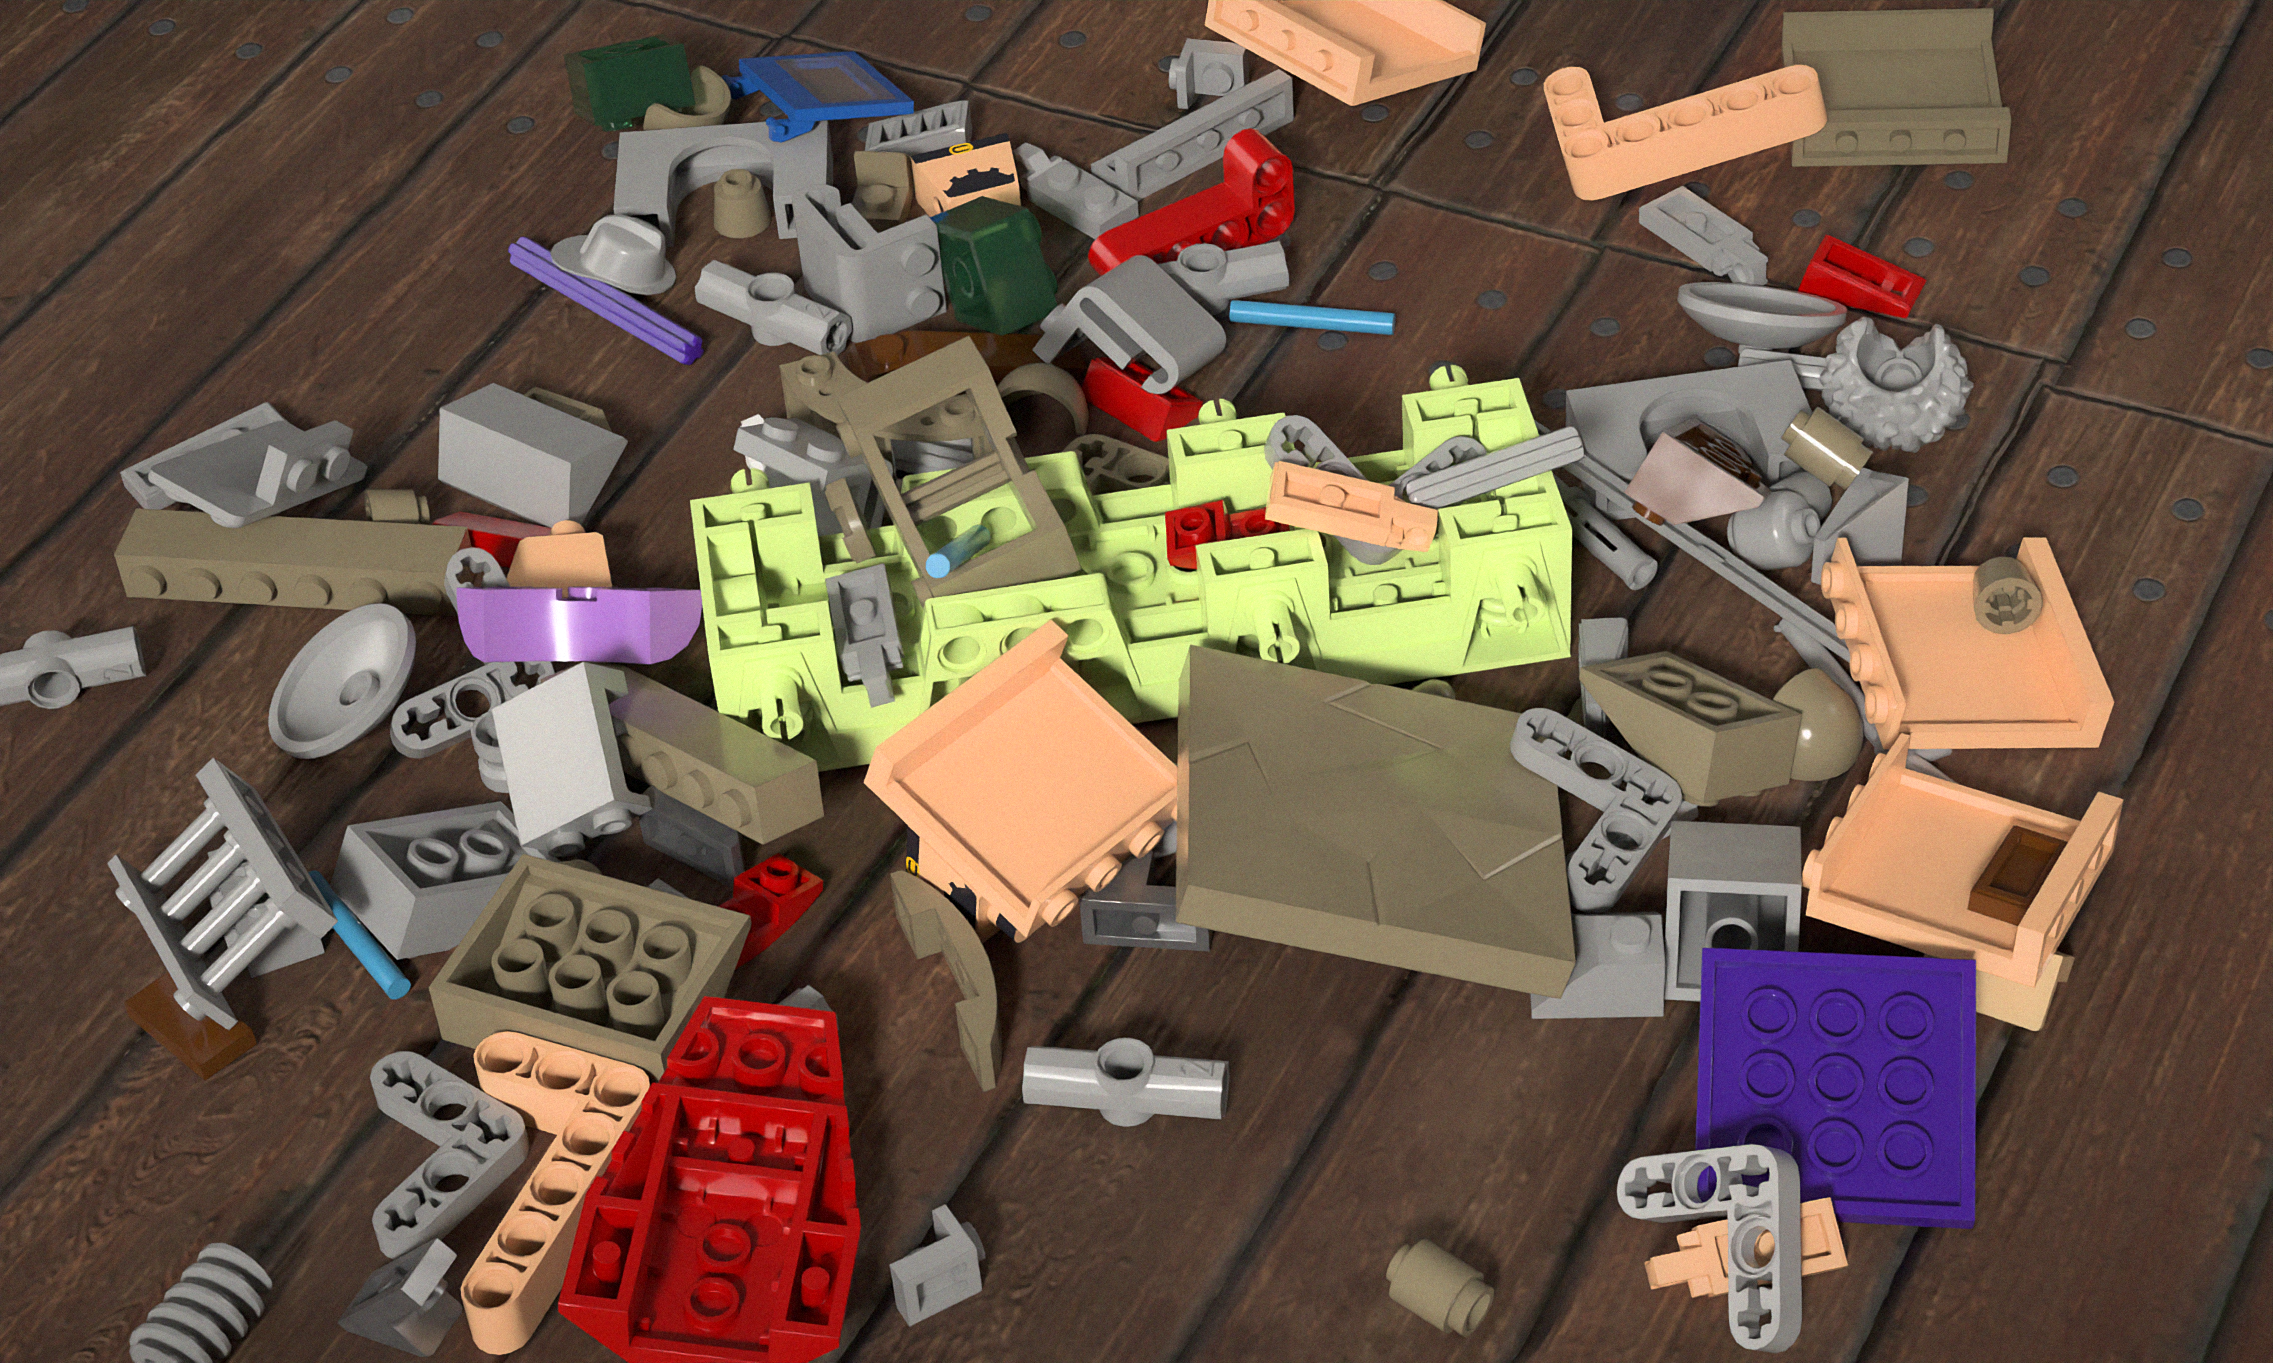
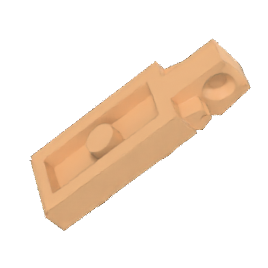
M1278 461V463L1275 462L1270 476L1265 519L1380 546L1386 545L1387 547L1428 552L1437 528L1438 510L1406 503V501L1394 496L1395 487Z
M1827 1197L1800 1203L1801 1277L1838 1270L1848 1266L1831 1198ZM1728 1219L1698 1225L1691 1232L1679 1234L1676 1236L1680 1249L1679 1252L1652 1257L1650 1261L1644 1262L1651 1290L1688 1282L1692 1298L1708 1295L1710 1298L1728 1294ZM1768 1229L1758 1236L1754 1245L1755 1260L1760 1267L1766 1266L1774 1255V1237ZM1759 1279L1757 1281V1287L1772 1284L1771 1281Z

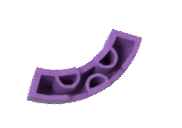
M457 587L458 619L464 642L472 655L483 662L586 661L654 664L671 659L688 646L699 627L703 606L701 590L646 588L645 590L641 588L568 587V598H562V588Z

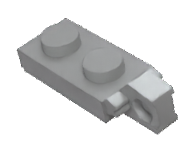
M1024 143L1012 151L1017 177L1020 185L1027 191L1028 200L1096 240L1104 232L1132 221L1139 216L1138 201L1069 161L1062 160L1059 156H1053L1048 159L1043 149L1028 143Z
M1684 186L1639 208V223L1710 272L1713 271L1715 275L1723 276L1728 273L1732 283L1759 286L1767 284L1766 263L1768 262V257L1759 252L1758 246L1753 242V232Z
M885 564L826 578L838 655L849 682L862 679L868 693L871 708L895 702L889 671L903 668L902 658L905 657L890 579Z

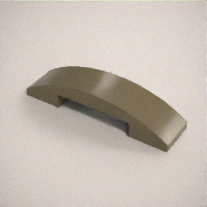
M903 870L890 873L896 918L917 960L942 952L965 998L964 1001L955 1003L961 1048L983 1092L996 1088L1001 1070L1002 1033L994 975L985 949L966 918L940 892L918 877Z

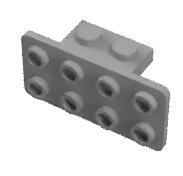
M336 420L307 431H303L287 422L276 421L153 465L150 468L148 480L164 489V493L169 498L183 503H190L210 514L211 519L215 523L228 528H241L363 480L367 466L363 462L351 457L348 451L354 430Z

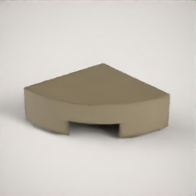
M844 477L827 484L825 494L831 511H834L844 534L842 539L852 561L855 560L856 563H860L875 557L876 553L866 519L846 478Z

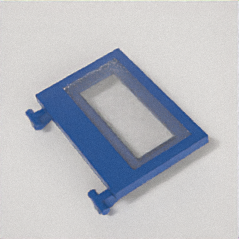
M854 51L739 59V71L742 73V77H729L728 75L721 77L730 90L731 99L736 100L760 90L788 115V119L776 120L773 117H769L766 120V125L769 127V139L780 143L811 131L815 121L914 113V101Z

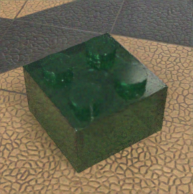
M664 34L563 54L575 114L593 126L601 125L604 132L633 126L631 118L645 116L647 109L654 103L661 104L681 114L682 107L696 105L684 43Z
M981 196L929 217L937 225L942 275L957 321L1003 336L1047 317L1057 307L1054 296L1058 291L1057 281L1051 268L1044 262L1039 243L1042 241V231L1036 217L1029 212L1028 208Z

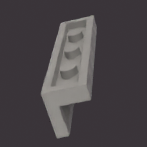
M1278 69L1092 163V175L1134 200L1140 201L1222 158L1228 141L1241 130L1248 128L1257 129L1265 136L1294 121L1292 78Z

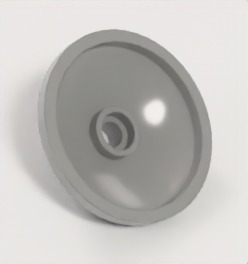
M1723 282L1690 283L1679 287L1677 301L1685 313L1706 331L1727 341L1739 344L1738 353L1740 354L1746 348L1773 351V349L1807 345L1835 332L1846 322L1847 308L1838 302L1798 291L1759 285Z
M378 603L353 609L320 630L296 655L275 690L268 717L269 731L273 741L293 757L310 759L342 751L378 727L397 704L414 666L416 637L411 621L394 606Z

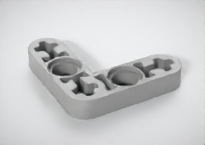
M1298 415L1286 416L1275 423L1267 437L1264 454L1272 470L1275 462L1278 463V461L1305 467L1310 465L1313 468L1316 461L1321 460L1322 463L1318 464L1315 469L1368 481L1322 430L1308 418ZM1465 436L1453 437L1437 447L1389 486L1395 487L1394 496L1403 500L1402 493L1406 490L1408 481L1448 468L1452 461L1458 464L1464 460L1468 461L1488 453L1484 446L1475 439ZM1299 439L1305 445L1302 453L1298 450L1287 453L1282 448L1285 440L1293 443ZM1464 501L1459 502V503H1456V504H1453V505H1450V506H1447V507L1459 506V505L1462 504ZM1333 535L1354 558L1368 565H1381L1403 550Z
M472 547L462 549L455 553L447 564L444 586L457 614V587H474L471 582L459 583L463 567L469 566L473 573H480L482 571L485 573L481 587H510L498 562L490 553L483 549ZM519 661L528 675L535 673L540 675L536 686L541 684L542 678L554 674L551 661ZM484 662L485 666L398 706L392 718L390 737L393 745L405 756L420 759L471 738V728L479 717L470 718L461 714L457 709L455 699L463 691L477 690L487 697L490 704L488 711H490L494 707L529 690L525 684L514 686L513 682L518 672L515 662ZM442 702L444 704L446 718L454 729H447L445 718L430 726L427 740L421 741L416 733L406 736L404 732L407 730L409 717L415 716L420 723H426L438 717L440 707L437 703Z
M1546 708L1527 710L1520 715L1510 741L1511 753L1516 761L1604 812L1573 854L1566 872L1570 904L1586 913L1599 914L1606 912L1617 903L1671 827V821H1674L1682 801L1681 788L1666 773L1563 715ZM1539 736L1546 738L1543 743L1535 741ZM1567 750L1572 752L1570 760L1564 758ZM1585 762L1601 764L1608 769L1611 777L1607 779L1590 777L1582 770L1580 764ZM1621 781L1627 783L1625 791L1619 789ZM1648 798L1656 800L1653 806L1646 804L1645 801ZM1611 832L1625 833L1636 841L1638 848L1633 850L1620 849L1609 841L1607 834ZM1599 864L1607 869L1603 881L1600 880L1595 885L1586 882L1593 876Z
M399 1051L385 1056L372 1068L370 1075L378 1107L388 1116L440 1146L435 1153L391 1192L374 1211L372 1222L380 1250L388 1258L394 1260L435 1238L442 1240L525 1161L530 1149L523 1118L514 1109L423 1056L410 1051ZM412 1081H414L416 1091L414 1088L408 1086V1084H410ZM448 1104H461L467 1107L463 1114L455 1119L438 1120L433 1117L439 1108ZM484 1135L488 1136L493 1140L486 1144ZM452 1174H462L469 1178L465 1186L456 1191L442 1192L435 1189L436 1184L441 1179ZM417 1222V1225L415 1227H413L412 1229L409 1228Z
M1750 1144L1645 1156L1631 1160L1623 1168L1617 1185L1618 1202L1623 1211L1632 1218L1660 1223L1728 1216V1301L1731 1333L1736 1342L1746 1349L1779 1353L1791 1347L1800 1333L1802 1323L1800 1176L1798 1165L1793 1157L1781 1149ZM1712 1166L1716 1172L1717 1186L1713 1196L1703 1203L1698 1196L1697 1182L1701 1172L1706 1167ZM1769 1168V1181L1762 1182L1759 1187L1743 1185L1741 1174L1748 1176L1761 1175L1766 1173ZM1656 1181L1671 1183L1673 1194L1666 1192L1653 1193L1648 1195V1198L1646 1195L1647 1187L1655 1185ZM1768 1229L1774 1237V1255L1766 1266L1760 1267L1755 1260L1754 1245L1758 1236ZM1758 1279L1771 1281L1772 1288L1760 1287V1289H1757ZM1771 1310V1324H1765L1760 1329V1315H1766Z

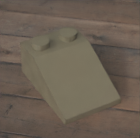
M1668 651L1580 668L1579 680L1640 759L1673 778L1681 788L1682 799L1699 806H1714L1721 799L1738 795L1758 796L1762 790L1789 784L1802 714Z

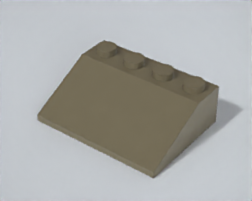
M522 854L429 986L442 1040L476 1049L485 1038L495 1033L505 1031L517 1032L634 1065L646 1073L651 1086L652 1082L658 1083L666 1070L667 1057L703 997H725L751 927L750 915Z

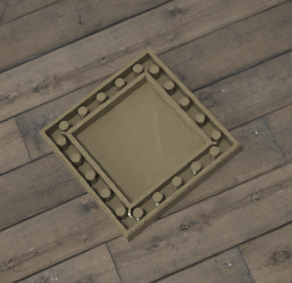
M1190 644L1179 678L1176 922L1561 999L1575 966L1576 959L1562 839L1558 786L1524 767L1516 761L1511 753L1510 741L1522 713L1378 683L1370 684L1359 679ZM1539 736L1535 741L1543 743L1546 738Z

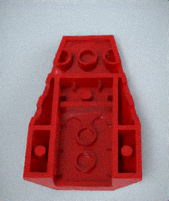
M710 996L703 997L667 1057L666 1070L658 1083L652 1082L643 1097L641 1112L629 1132L623 1131L612 1149L610 1164L602 1177L596 1176L586 1193L558 1301V1313L628 1363H808L839 1348L860 1243L861 1223L856 1200V1181L850 1149L849 1121L844 1098V1079L836 1012Z

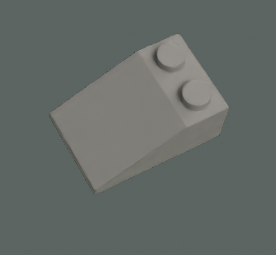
M500 801L348 825L330 888L386 949L399 960L447 951L459 945L522 854L556 863L560 861L556 857L549 856L548 851L520 846L514 814Z

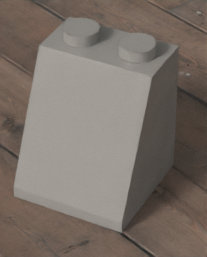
M1671 821L1665 934L1664 999L1700 1001L1702 948L1798 952L1802 888L1800 827Z

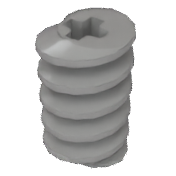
M211 1243L200 1251L197 1263L190 1265L184 1270L180 1283L173 1285L167 1290L163 1303L151 1309L146 1320L147 1323L141 1324L132 1332L129 1340V1353L134 1363H213L210 1357L217 1359L226 1358L231 1353L232 1347L227 1337L234 1339L244 1337L248 1330L244 1317L256 1319L263 1314L265 1306L257 1293L267 1294L272 1290V1280L258 1263L241 1250L225 1243Z

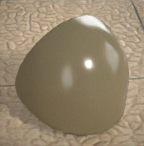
M699 66L692 72L688 90L677 111L674 112L658 103L652 104L646 111L644 131L724 125L730 110V90L718 74L705 66Z
M1029 363L1017 367L1008 373L998 384L997 389L1006 409L1021 398L1045 393L1060 401L1071 412L1075 422L1076 434L1085 435L1090 419L1085 394L1077 380L1066 370L1048 363Z
M1812 668L1795 675L1779 690L1772 700L1802 714L1790 778L1802 781H1822L1837 777L1848 771L1856 763L1861 753L1864 734L1859 711L1850 695L1822 669Z

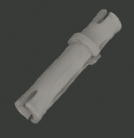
M1553 473L1561 499L1578 514L1577 517H1573L1566 511L1572 527V536L1587 548L1593 556L1624 580L1630 589L1639 590L1645 587L1656 574L1658 568L1657 561L1645 554L1619 528L1592 507L1588 494L1581 488L1569 487ZM1588 522L1590 524L1589 528H1585L1584 524ZM1598 533L1602 534L1617 550L1615 552L1610 550L1596 535Z

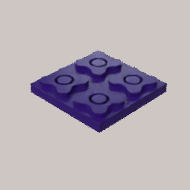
M1702 948L1695 1151L1750 1144L1784 1150L1793 1157L1798 1165L1800 1203L1830 1197L1837 1222L1973 1229L1975 1223L1976 960ZM1712 1166L1706 1167L1701 1172L1697 1182L1698 1196L1703 1203L1713 1196L1717 1186V1176ZM1769 1168L1766 1173L1761 1175L1748 1176L1741 1174L1743 1185L1759 1187L1762 1182L1769 1181Z

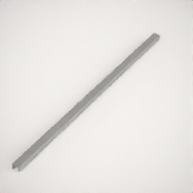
M1534 420L1539 436L1551 432ZM1585 454L1581 461L1563 466L1568 472L1850 663V653L1845 639L1841 640L1838 638L1833 622L1688 524L1673 525L1665 520L1663 525L1659 526L1639 515L1632 509L1635 499L1624 493L1629 484Z

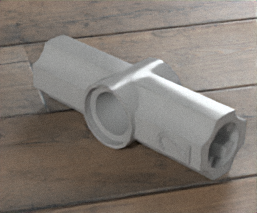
M1280 241L1225 252L1216 245L1207 243L1195 244L1182 250L1177 261L1157 264L1211 316L1225 310L1230 299L1282 290L1289 286L1285 253Z
M713 260L702 269L699 282L695 286L698 303L751 325L754 339L764 345L779 346L791 342L819 355L835 351L838 356L845 350L846 341L852 332L850 316L796 294L792 279L784 274L765 273L754 276L728 264Z
M132 626L74 639L63 632L54 630L42 631L32 635L26 640L23 649L0 654V706L30 700V702L38 707L47 709L61 708L73 702L81 689L146 676L145 662L136 628Z
M1132 1038L1114 1039L1105 1043L1098 1051L1032 1046L1027 1048L1024 1061L1023 1101L1028 1104L1099 1109L1104 1119L1114 1125L1123 1127L1144 1123L1154 1114L1222 1119V1117H1225L1228 1102L1229 1062L1153 1055L1148 1045Z

